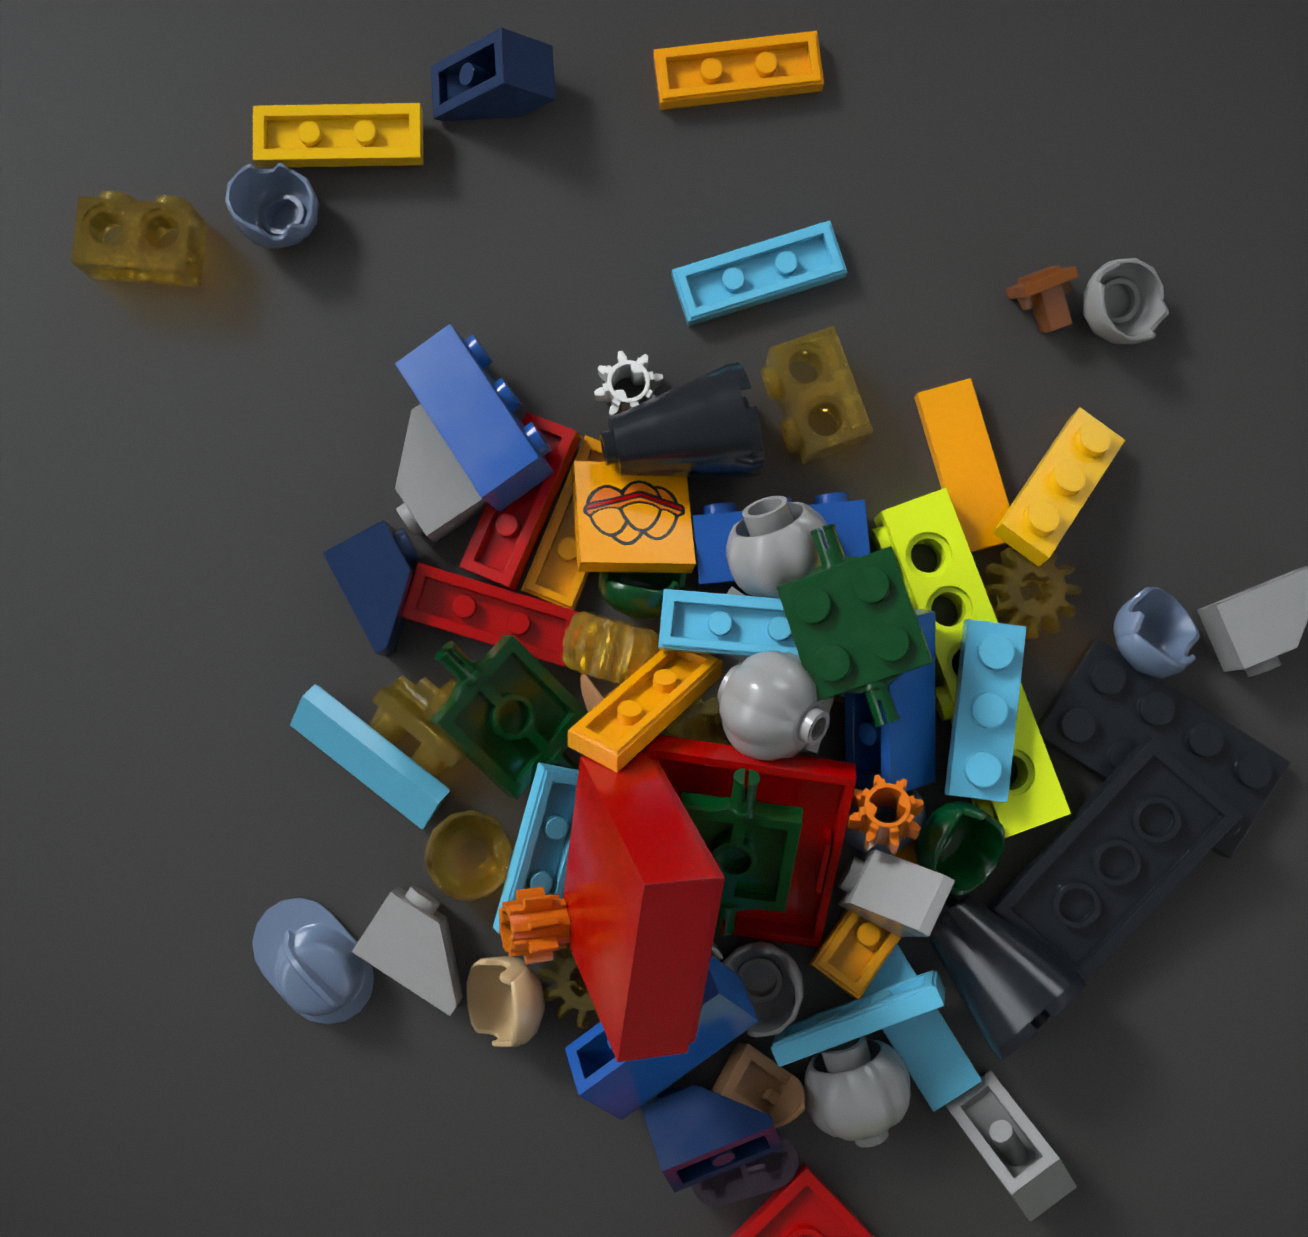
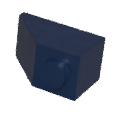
M500 27L431 65L433 119L439 121L521 117L554 101L553 46Z
M382 520L323 552V555L375 653L387 657L396 652L406 620L401 615L416 571L412 562L420 557L404 528L395 532L392 526Z
M698 1085L688 1088L676 1087L660 1093L653 1102L641 1106L661 1171L674 1193L783 1149L782 1142L769 1114Z

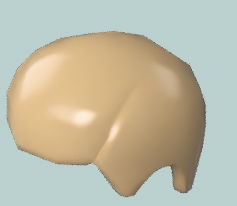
M517 957L481 958L475 962L470 968L466 982L467 1007L471 1025L475 1032L497 1037V1040L492 1041L493 1047H517L526 1044L537 1033L545 1011V996L540 978L528 964L525 965L524 960Z

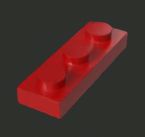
M526 412L522 423L526 426L533 422L550 445L552 450L545 454L544 457L555 473L500 512L487 503L459 565L460 568L514 591L518 586L582 438L576 430Z
M418 562L401 617L492 646L503 635H513L536 659L566 668L582 613Z

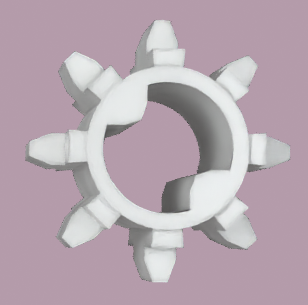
M618 351L617 364L613 367L610 365L607 367L599 365L597 368L598 375L605 383L602 384L603 387L594 391L596 401H605L606 403L611 402L609 418L656 397L653 392L655 388L663 384V374H653V371H647L648 355L644 354L640 358L638 357L637 361L627 360V356L623 351ZM631 377L634 385L644 386V390L633 398H627L624 390L614 391L616 383L623 378Z

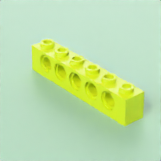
M943 488L881 511L874 518L877 527L871 529V537L876 551L890 546L895 549L916 609L931 611L932 603L938 596L950 599L956 606L957 618L951 627L940 625L935 620V682L937 685L935 688V708L942 721L950 719L952 724L958 677L953 671L952 659L954 654L961 649L963 622L967 619L998 623L947 488ZM924 544L933 549L937 557V565L933 572H922L913 565L911 551L914 545ZM1020 683L1012 758L1017 766L1018 773L1015 782L1009 786L1008 802L971 798L973 805L982 809L1003 825L1005 838L1071 814L1026 694Z

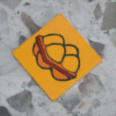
M574 461L571 474L578 572L692 573L696 561L687 476L620 475L616 464L606 466L605 462Z

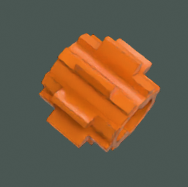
M878 774L874 776L873 788L871 790L866 787L864 791L854 789L852 803L859 809L858 812H854L849 816L848 827L849 829H858V833L864 832L866 835L864 848L866 850L874 847L877 843L886 845V849H889L892 854H896L900 838L904 840L907 837L911 839L918 838L921 827L913 819L914 816L922 812L924 802L921 799H915L914 795L908 796L905 792L907 786L906 779L903 778L900 781L897 780L896 784L886 783L885 778L882 779ZM887 806L893 808L896 811L895 822L884 823L876 819L877 807Z
M544 886L516 890V900L502 902L503 907L499 908V932L504 951L508 952L509 957L523 955L525 965L552 961L553 951L567 948L566 943H570L571 938L569 934L571 923L564 898L560 899V894L545 895Z

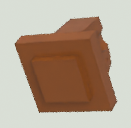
M1057 265L1046 267L1018 278V284L1005 288L1008 298H1017L1022 310L1032 309L1040 332L1049 333L1072 324L1065 295L1072 292L1070 280L1079 277L1076 266L1060 268Z

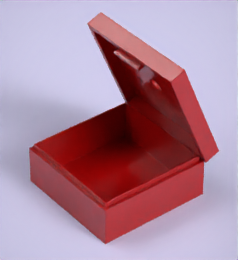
M665 735L656 736L645 747L644 752H639L618 773L587 756H580L563 893L571 923L569 932L571 938L568 944L617 1062L688 1053L689 1043L696 1041L725 877L682 804V792L731 797L734 772L745 768L744 788L747 787L749 769L756 771L760 775L755 801L803 808L802 827L785 913L762 909L737 911L734 924L735 930L732 935L820 948L856 784L855 763L801 755L773 761L756 760L736 751L732 745ZM722 920L720 933L724 934L725 920Z

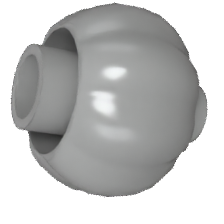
M770 496L748 505L742 512L743 519L737 522L729 533L726 544V558L731 575L736 584L746 594L755 597L780 599L777 586L806 577L818 566L822 565L813 537L810 534L812 530L820 528L823 531L829 549L822 527L827 525L824 518L809 505L802 502H788L784 496Z
M765 651L754 654L745 659L742 664L732 667L720 684L718 702L724 732L734 749L747 757L765 761L791 758L799 754L807 744L811 746L818 744L827 732L830 716L824 711V700L817 701L816 685L810 674L802 666L798 655L790 652L781 653L779 651Z
M865 1035L821 1051L812 1057L804 1076L803 1088L805 1091L807 1113L811 1121L820 1130L833 1137L855 1141V1144L859 1147L879 1145L888 1138L889 1128L898 1124L908 1110L911 1097L908 1069L903 1058L890 1045L880 1040L865 1038Z

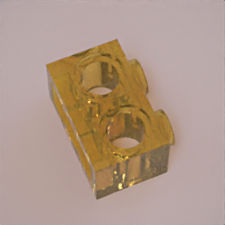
M102 191L99 197L78 196L71 263L91 279L201 287L207 222L190 205L189 201L177 196L159 195L155 197V202L135 200L131 195L117 191ZM123 225L120 237L110 244H104L106 233L115 226ZM179 230V236L173 245L163 249L159 248L160 239L166 232Z
M834 325L769 348L765 361L767 367L761 368V376L769 398L771 400L779 398L786 419L780 421V427L790 453L799 451L802 462L805 464L865 443L873 433V429ZM798 360L808 361L816 368L818 378L810 383L798 382L791 376L789 365ZM815 412L828 413L837 424V432L830 436L816 434L809 426L808 417Z

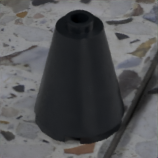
M738 362L726 364L608 418L609 430L599 432L606 466L616 464L620 475L740 478L759 476L761 472L758 468L763 467L764 464L763 439L757 406L750 407L745 396L742 397L741 390L751 389L749 378L743 366Z
M952 893L948 895L928 937L991 1052H994L1001 1061L1038 1033L1037 1030L1051 1017L1057 1016L1087 986L1077 971L968 894L960 901Z

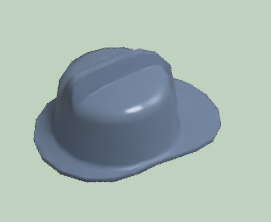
M300 897L282 900L266 910L256 924L252 941L254 959L263 976L294 1011L309 1021L333 1024L344 1022L359 1013L371 997L375 981L373 966L352 952L358 942L328 909L316 901Z

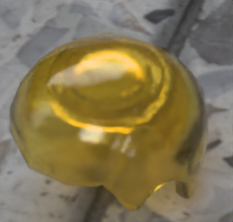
M468 810L449 815L433 828L425 845L424 859L426 870L438 890L448 897L469 902L490 896L506 881L513 849L500 821L484 813Z

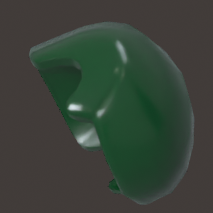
M600 572L598 587L603 600L615 611L633 619H658L661 617L664 589L684 590L688 573Z
M956 800L953 803H946L932 812L920 826V833L914 846L919 866L944 874L955 880L950 892L955 895H965L981 886L995 870L1004 849L1005 830L1000 822L971 803Z

